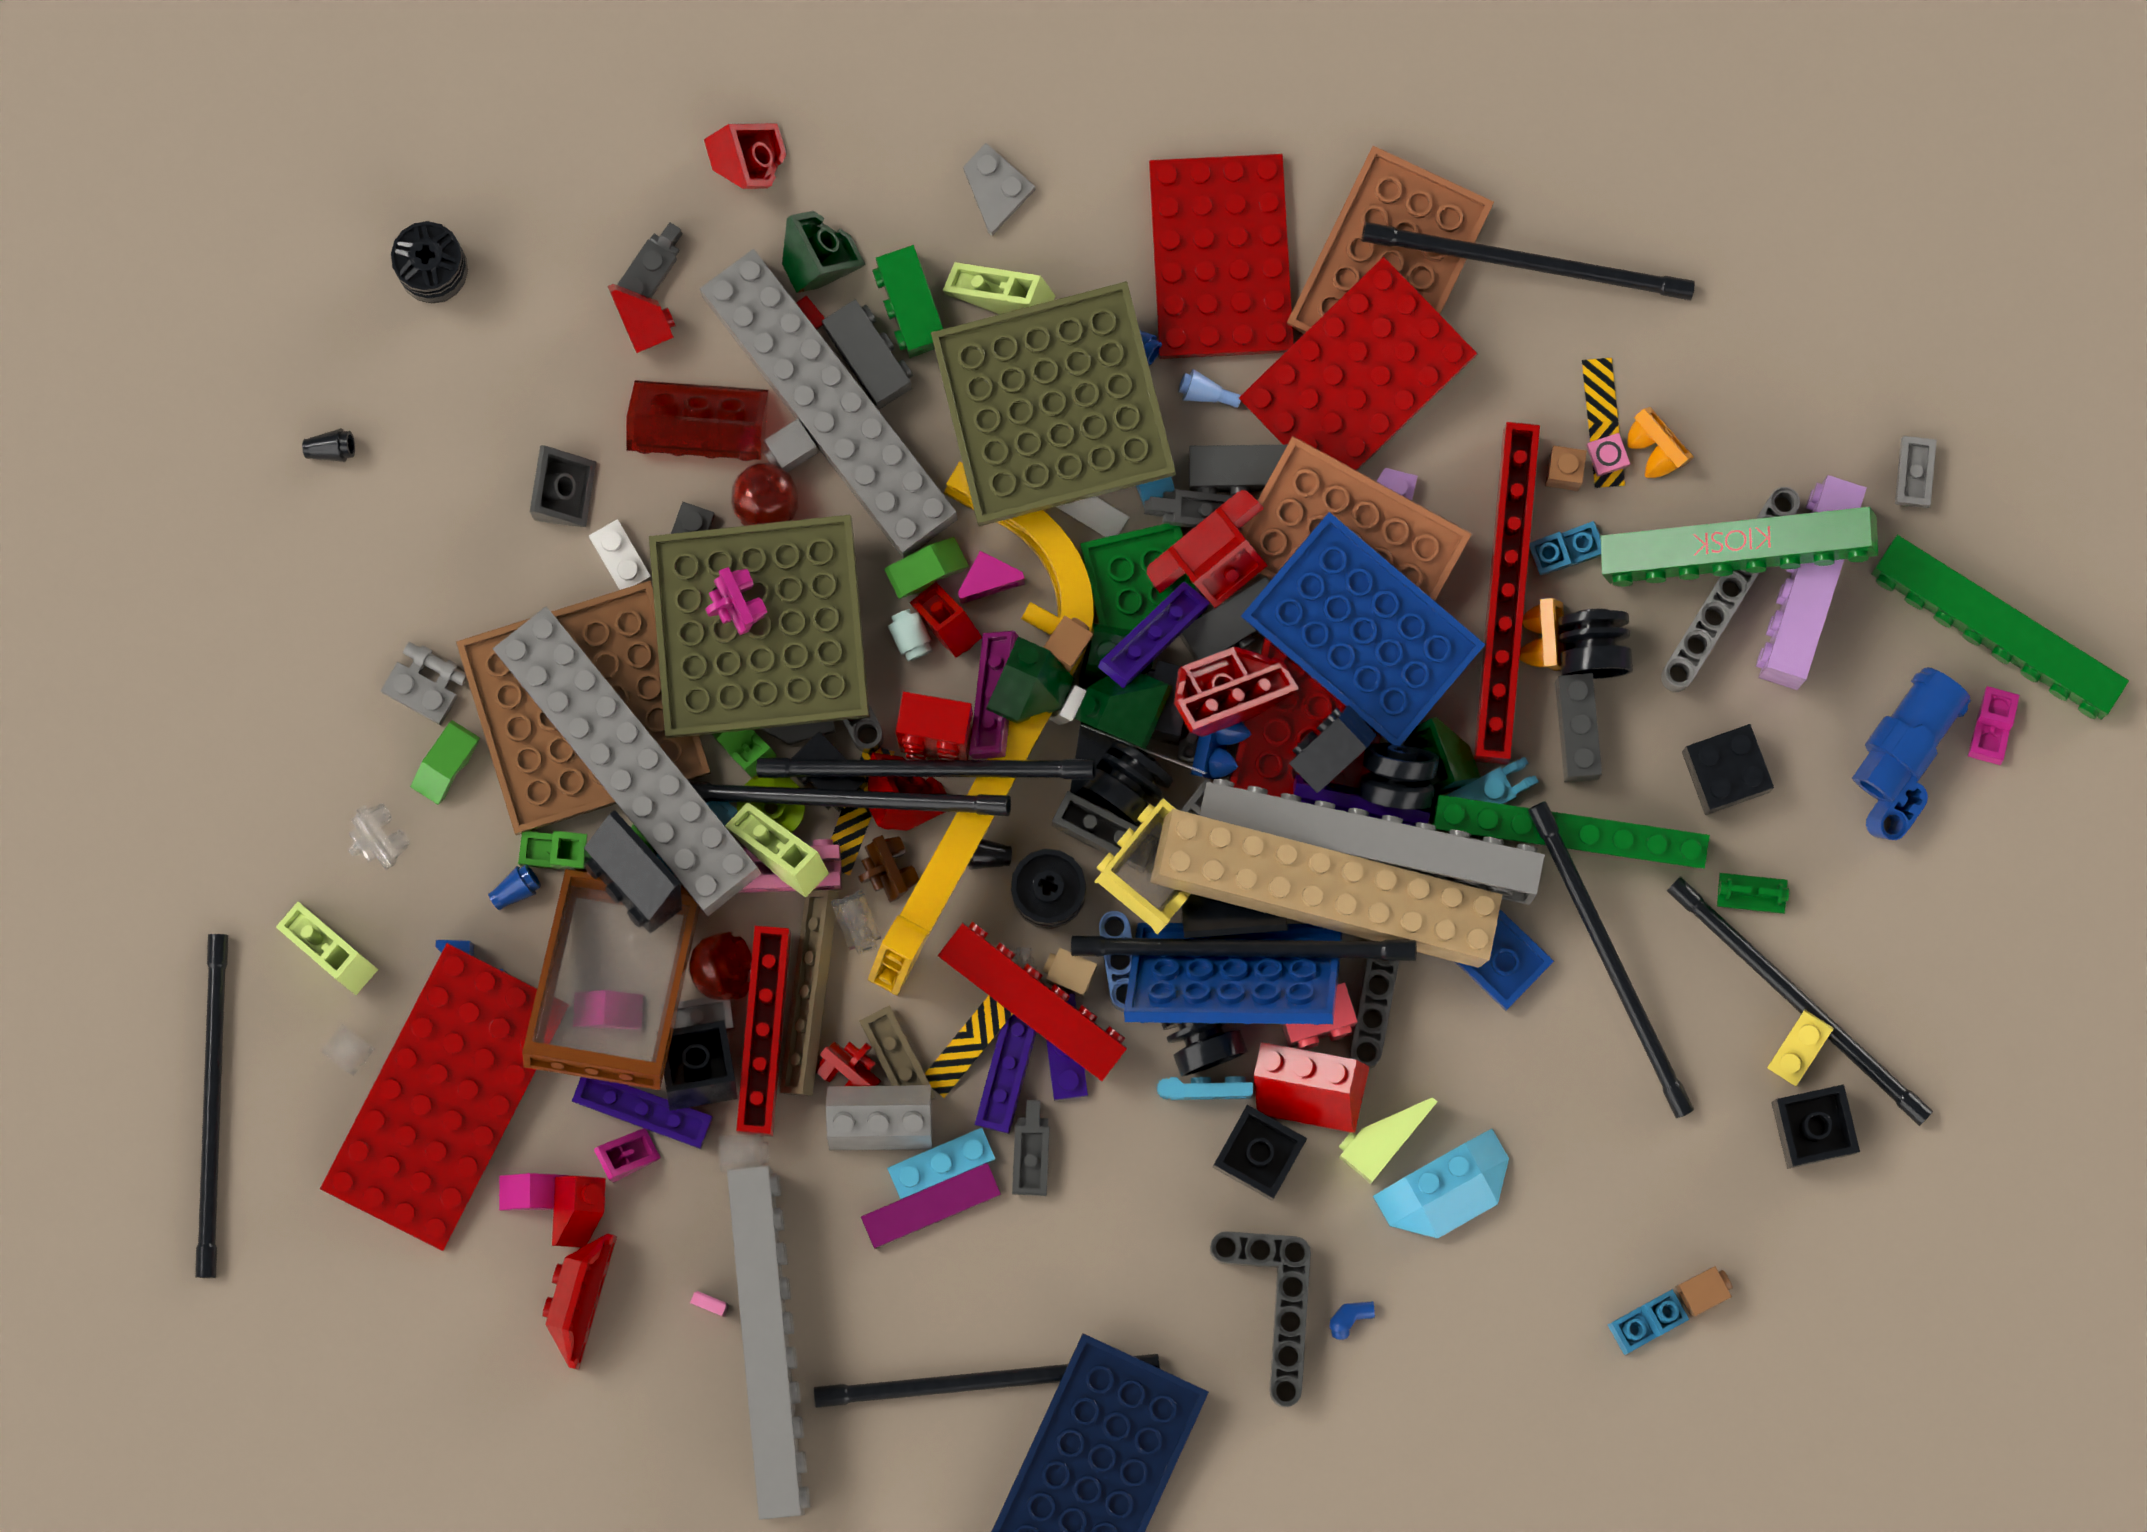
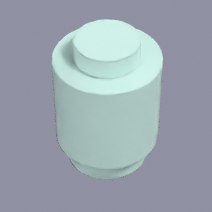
M906 609L891 617L893 623L888 625V628L901 656L905 655L908 662L932 651L929 644L932 640L919 612L912 614L910 609Z

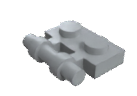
M408 642L403 654L414 659L413 663L408 668L397 662L381 692L441 725L458 697L455 693L449 691L447 687L451 681L463 686L467 680L466 673L458 669V664L451 660L445 662L433 655L431 649L423 645L418 647ZM425 666L440 674L436 683L421 675Z

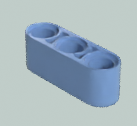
M1110 911L1102 916L1099 922L1100 936L1106 938H1132L1130 923L1123 913ZM1117 919L1123 923L1124 930L1120 935L1110 936L1106 933L1104 927L1109 920ZM1104 955L1112 1005L1117 1010L1124 1012L1125 1004L1117 1000L1116 992L1119 988L1128 986L1132 955H1127L1130 963L1123 970H1117L1111 966L1110 959L1113 955Z

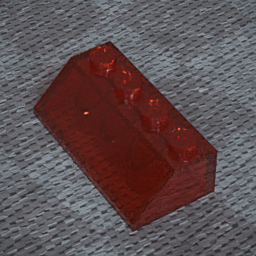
M635 380L626 416V451H637L642 454L652 452L667 453L674 456L695 455L711 459L723 457L737 458L742 461L761 460L765 440L769 390Z

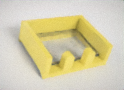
M1164 798L1156 807L1149 803L1137 818L1142 824L1135 832L1131 828L1125 832L1117 842L1121 849L1115 856L1110 852L1097 866L1101 874L1094 881L1096 884L1099 883L1150 925L1157 935L1191 894L1150 883L1164 817L1172 809H1176Z

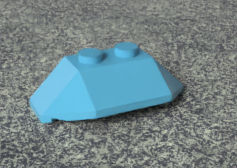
M1490 1129L1375 1194L1373 1198L1390 1227L1438 1239L1498 1205L1509 1157L1493 1129Z

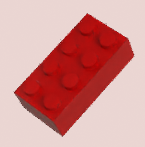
M903 691L896 727L900 752L906 753V758L910 760H926V757L940 760H968L973 724L972 704Z

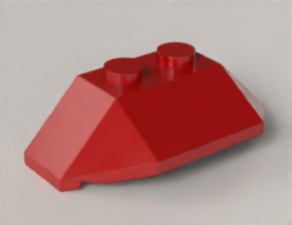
M1232 647L1181 666L1178 669L1174 704L1190 733L1204 737L1259 715L1297 692L1299 688L1282 659L1274 657L1270 659L1256 652Z
M609 1233L566 1256L563 1264L557 1263L552 1278V1283L557 1284L553 1298L547 1297L542 1317L547 1318L545 1325L568 1367L576 1370L580 1369L617 1240V1236Z

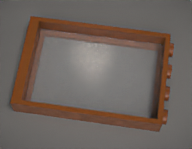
M565 869L522 1052L524 1067L660 1090L700 906L681 885L682 910L650 934L643 926L638 928L631 921L627 914L628 909L621 901L615 903L605 889L607 885L599 877L594 879L586 869Z

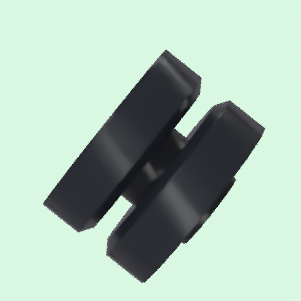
M1372 743L1365 749L1363 766L1370 772L1361 776L1358 795L1371 803L1392 808L1415 810L1432 807L1435 786L1428 780L1437 776L1440 757L1429 750L1415 746Z
M1042 849L1031 852L1019 862L1012 874L1011 895L1015 909L1025 921L1036 927L1053 929L1066 925L1078 915L1084 905L1086 881L1082 868L1073 857L1060 850ZM1046 884H1051L1055 887V892L1051 891L1050 896L1043 894V886Z

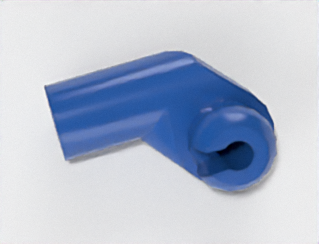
M1374 1302L1343 1304L1330 1319L1329 1327L1332 1336L1335 1339L1344 1340L1350 1335L1349 1329L1356 1320L1375 1318Z

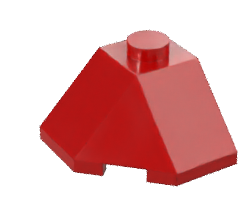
M777 123L728 124L704 139L712 170L742 189H768L771 187L776 178L774 175L776 169L783 163L787 155Z
M873 752L870 756V760H906L901 756ZM869 777L868 791L947 794L942 783L933 777H928L927 780L922 777ZM869 808L877 826L886 830L908 831L945 813L942 811Z

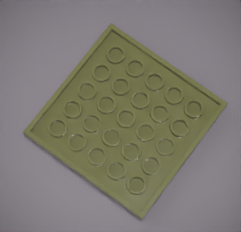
M1127 281L931 332L979 526L1177 475Z
M850 514L649 536L664 730L667 739L870 717L853 523ZM729 567L731 572L748 569L754 585L752 589L741 594L745 602L760 597L767 609L765 617L754 623L749 632L739 635L732 620L723 624L719 615L710 617L705 610L707 606L713 603L709 592L717 589L714 580L720 576L719 570Z

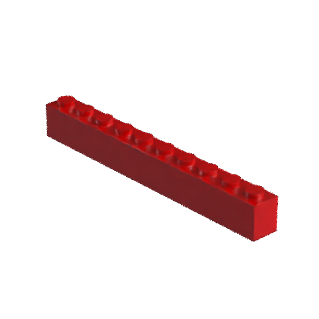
M1506 422L1503 429L1484 643L1486 645L1483 647L1474 747L1475 762L1507 765L1511 757L1540 425Z

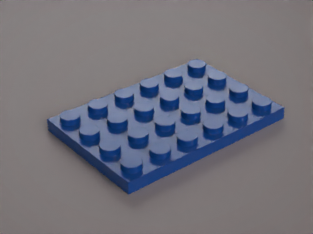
M1330 512L1327 513L1240 616L1346 707L1350 705L1368 726L1391 745H1401L1486 645Z
M1137 923L1135 938L1342 941L1343 934L1342 932L1311 924H1287V931L1184 938L1182 923H1168L1158 935L1147 923ZM1132 955L1124 1007L1125 1022L1333 1024L1340 958Z

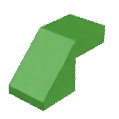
M955 537L930 544L887 566L884 570L898 598L901 599L924 591L939 579L961 573L969 565Z
M451 720L423 759L410 787L439 805L445 799L456 774L469 763L480 737Z
M754 730L711 734L751 778L757 774L756 765L758 758H775L777 756Z
M554 830L553 834L533 831L522 832L518 864L519 866L527 864L529 867L546 869H584V847L587 844L588 834Z

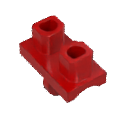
M834 1041L820 1053V1056L823 1058L816 1069V1073L825 1081L831 1082L840 1072L849 1079L844 1086H878L881 1082L879 1078L870 1072L876 1063L867 1056L872 1049L868 1043H865L859 1049L849 1042L843 1049Z

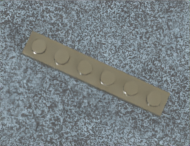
M813 890L804 900L780 1093L813 1095L839 892Z

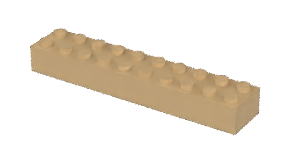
M1172 809L1164 817L1150 882L1373 941L1416 940L1417 952L1477 968L1490 960L1503 895L1177 809Z

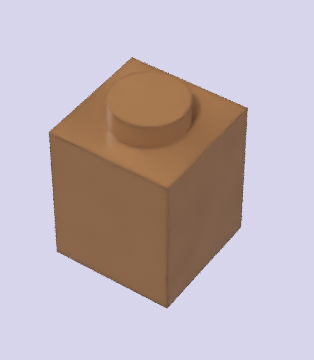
M1553 446L1549 455L1545 487L1579 491L1583 482L1587 450Z
M1064 616L1043 648L1050 650L1070 673L1090 643L1093 633L1089 631V627L1083 621Z
M1716 1266L1675 1286L1691 1317L1732 1297L1728 1290L1733 1287L1724 1270L1718 1272Z

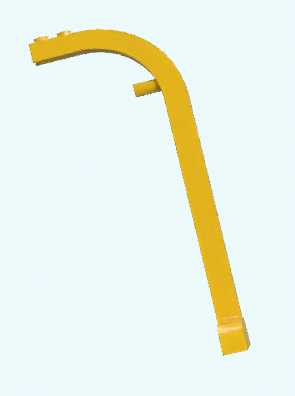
M959 461L946 483L947 487L943 494L974 510L964 466ZM1043 510L996 522L1015 533L1035 552L1046 568L1054 587L1057 601V616L1030 602L1021 620L1052 635L1063 617L1067 616L1070 619L1077 618L1083 621L1091 632L1094 617L1091 583L1080 554L1063 529ZM1086 649L1084 650V652L1082 653V655L1070 671L1072 677L1074 676ZM1053 712L1031 716L1029 720L1020 723L1009 720L1006 756L988 758L987 760H1027ZM976 777L967 795H1007L1016 778ZM965 812L956 813L902 912L896 917L883 939L867 980L898 996L928 936L995 816Z

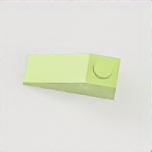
M954 262L943 288V292L948 296L997 314L1053 301L1056 297L1040 275Z
M748 802L725 825L726 829L775 875L804 897H807L829 874L818 851Z
M297 902L276 926L287 938L355 995L361 991L379 970L300 902Z
M1432 1097L1362 1128L1357 1135L1349 1133L1339 1145V1148L1343 1150L1339 1158L1371 1184L1438 1101Z

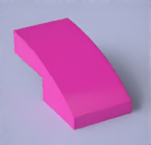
M1986 686L1977 715L1968 757L1997 765L2002 764L2010 729L2014 724L2020 695Z

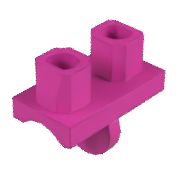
M729 567L719 570L720 576L714 580L717 589L709 592L713 603L707 606L705 610L710 617L719 615L723 624L732 620L739 635L749 632L754 623L765 617L767 609L760 597L745 602L741 594L752 589L754 585L748 569L731 572Z

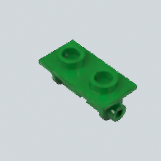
M1719 873L1717 907L1785 914L1786 902L1789 899L1788 880Z

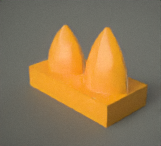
M1651 407L1642 409L1634 417L1636 420L1632 424L1627 438L1628 448L1642 449L1654 443L1658 445L1647 461L1644 475L1646 478L1667 475L1677 468L1685 466L1694 458Z
M1554 598L1540 599V605L1531 608L1524 614L1522 625L1532 632L1542 634V638L1533 640L1522 647L1519 660L1535 667H1547L1554 671L1561 670L1560 654L1566 651V644L1559 642V635L1564 633L1565 630L1558 628V618L1564 615L1563 602Z

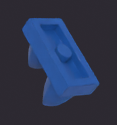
M1240 722L1207 736H1199L1192 767L1207 772V774L1192 769L1191 775L1214 780L1227 776L1236 770L1238 765L1232 755L1226 751V746L1239 743L1251 736L1248 728Z

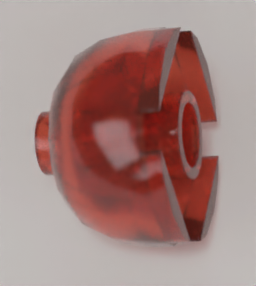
M757 463L745 468L737 475L731 490L732 509L744 526L791 521L798 509V490L791 475L780 466L771 463Z
M721 932L703 938L692 950L688 968L689 975L696 989L709 999L718 1001L738 1000L749 991L750 981L747 982L748 971H751V953L745 940L741 936L734 937L732 935L733 932Z

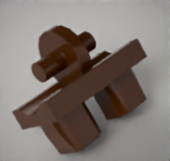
M883 835L865 846L869 857L861 862L866 872L858 876L861 884L871 881L875 892L884 889L889 902H893L919 881V877L912 865L899 870L894 859L906 853L901 838L897 836L884 839Z

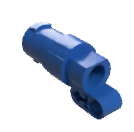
M1930 667L1923 668L1920 673L1914 675L1911 679L1913 686L1891 717H1883L1866 741L1865 746L1869 754L1852 777L1853 781L1861 789L1878 800L1866 819L1868 832L1876 838L1898 840L1910 829L1928 801L1927 791L1918 781L1937 756L1936 747L1957 717H1963L1968 711V705L1971 702L1968 692L1952 678ZM1889 817L1891 821L1890 828L1885 831L1884 821Z

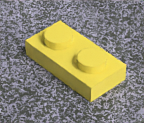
M1804 1010L1767 1068L1794 1086H1797L1834 1028L1807 1010Z

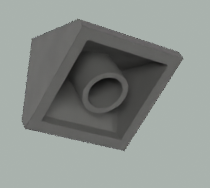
M541 445L530 506V513L534 520L586 527L596 461Z

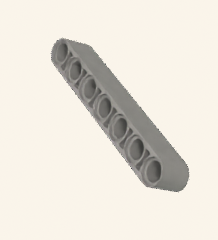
M1789 487L1776 489L1756 519L1795 515L1800 506L1798 493ZM1777 498L1787 499L1791 505V510L1788 512L1779 511L1775 506L1774 500ZM1737 570L1733 571L1732 575L1720 576L1662 671L1661 681L1665 688L1672 692H1681L1691 684L1759 573ZM1726 582L1734 583L1739 589V595L1736 597L1727 596L1722 590V584ZM1709 610L1718 612L1721 616V624H1709L1705 619V612ZM1690 639L1700 640L1704 645V652L1700 654L1692 653L1687 647V641ZM1673 667L1682 668L1687 676L1686 681H1674L1670 676V669Z

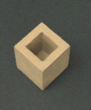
M1059 948L1057 955L1050 953L1043 972L1048 974L1046 977L1047 983L1051 985L1056 984L1061 989L1084 999L1096 972L1097 964L1080 956H1072L1071 952Z

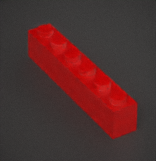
M972 921L967 926L962 922L937 956L1096 1078L1103 1081L1127 1050V1047L1122 1044L1125 1037L1111 1026L1104 1030L1097 1025L1095 1021L1098 1017L1083 1005L1076 1009L1067 1001L1071 996L1056 984L1051 989L1040 981L1043 975L1028 963L1023 968L1012 959L1016 954L999 942L995 947L985 939L988 933Z
M756 925L754 928L736 1127L738 1134L773 1137L791 943V931L789 928Z

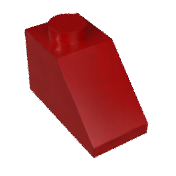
M616 284L607 286L636 353L674 338L670 328L676 325L668 307L662 310L657 300Z
M937 582L909 602L914 610L919 612L922 620L941 644L955 658L970 650L975 643L982 639V636L966 612Z
M589 1176L555 1177L552 1246L582 1248L587 1245L604 1214L606 1178Z

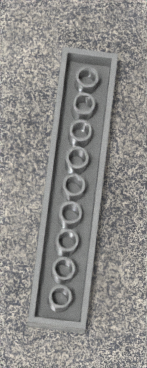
M754 249L700 288L705 302L795 419L800 420L815 445L902 558L914 553L958 520L957 512Z
M547 606L492 648L707 916L761 875L756 864Z
M1214 779L1213 783L1206 782L1200 816L1503 894L1502 899L1530 905L1537 895L1545 854L1537 853L1538 848L1534 846L1518 844L1517 848L1503 845L1504 841L1501 839L1484 837L1483 841L1471 839L1470 833L1464 831L1450 830L1449 834L1436 831V826L1417 822L1415 827L1402 824L1403 819L1395 816L1383 815L1382 819L1369 817L1368 811L1358 808H1349L1348 812L1336 810L1333 803L1315 801L1313 805L1301 802V797L1288 793H1282L1281 797L1267 795L1268 790L1256 786H1248L1247 790L1234 788L1233 782L1223 779Z
M769 1166L727 1170L759 1520L805 1515L804 1508H810L809 1488L802 1487L801 1473H807L805 1452H799L798 1438H804L802 1417H796L795 1404L801 1403L799 1382H792L791 1369L797 1368L796 1348L789 1347L788 1334H794L792 1313L786 1312L785 1300L791 1299L789 1278L787 1279V1277L782 1275V1265H788L786 1244L784 1242L779 1243L778 1231L784 1230L783 1210L776 1208L775 1196H781L780 1176L777 1173H773Z

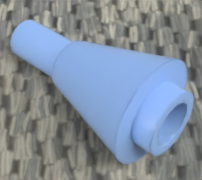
M1192 369L1190 374L1184 373L1179 385L1178 392L1183 393V401L1217 403L1218 401L1236 408L1239 407L1241 402L1239 399L1240 394L1222 389L1220 385L1195 369Z

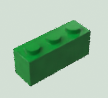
M914 245L876 257L877 268L873 269L872 272L878 289L885 287L888 299L883 300L889 320L895 318L899 330L894 331L900 351L906 349L909 358L935 350L931 332L942 330L943 326Z

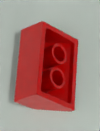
M1261 1042L1254 1071L1257 1110L1271 1118L1355 1134L1370 1066L1355 1059Z

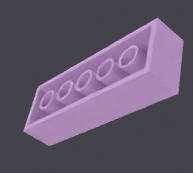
M1827 475L1822 484L1816 483L1814 490H1811L1806 509L1811 510L1810 513L1861 508L1867 487ZM1844 559L1834 560L1835 563L1828 566L1804 563L1797 569H1786V572L1791 573L1790 579L1786 578L1785 583L1781 585L1776 599V603L1780 604L1781 607L1780 610H1776L1768 624L1766 635L1771 636L1770 642H1766L1764 648L1762 647L1759 653L1756 667L1761 668L1758 678L1794 690H1798L1806 681Z

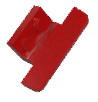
M1238 491L1148 565L1147 575L1154 587L1161 593L1186 573L1212 606L1217 608L1268 566L1239 531L1243 525L1264 509L1263 506L1248 491Z

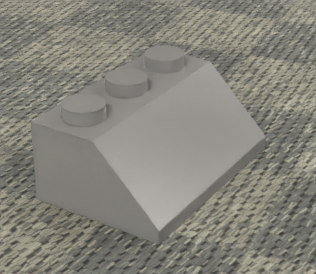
M931 1085L827 1087L826 1126L829 1150L932 1149Z

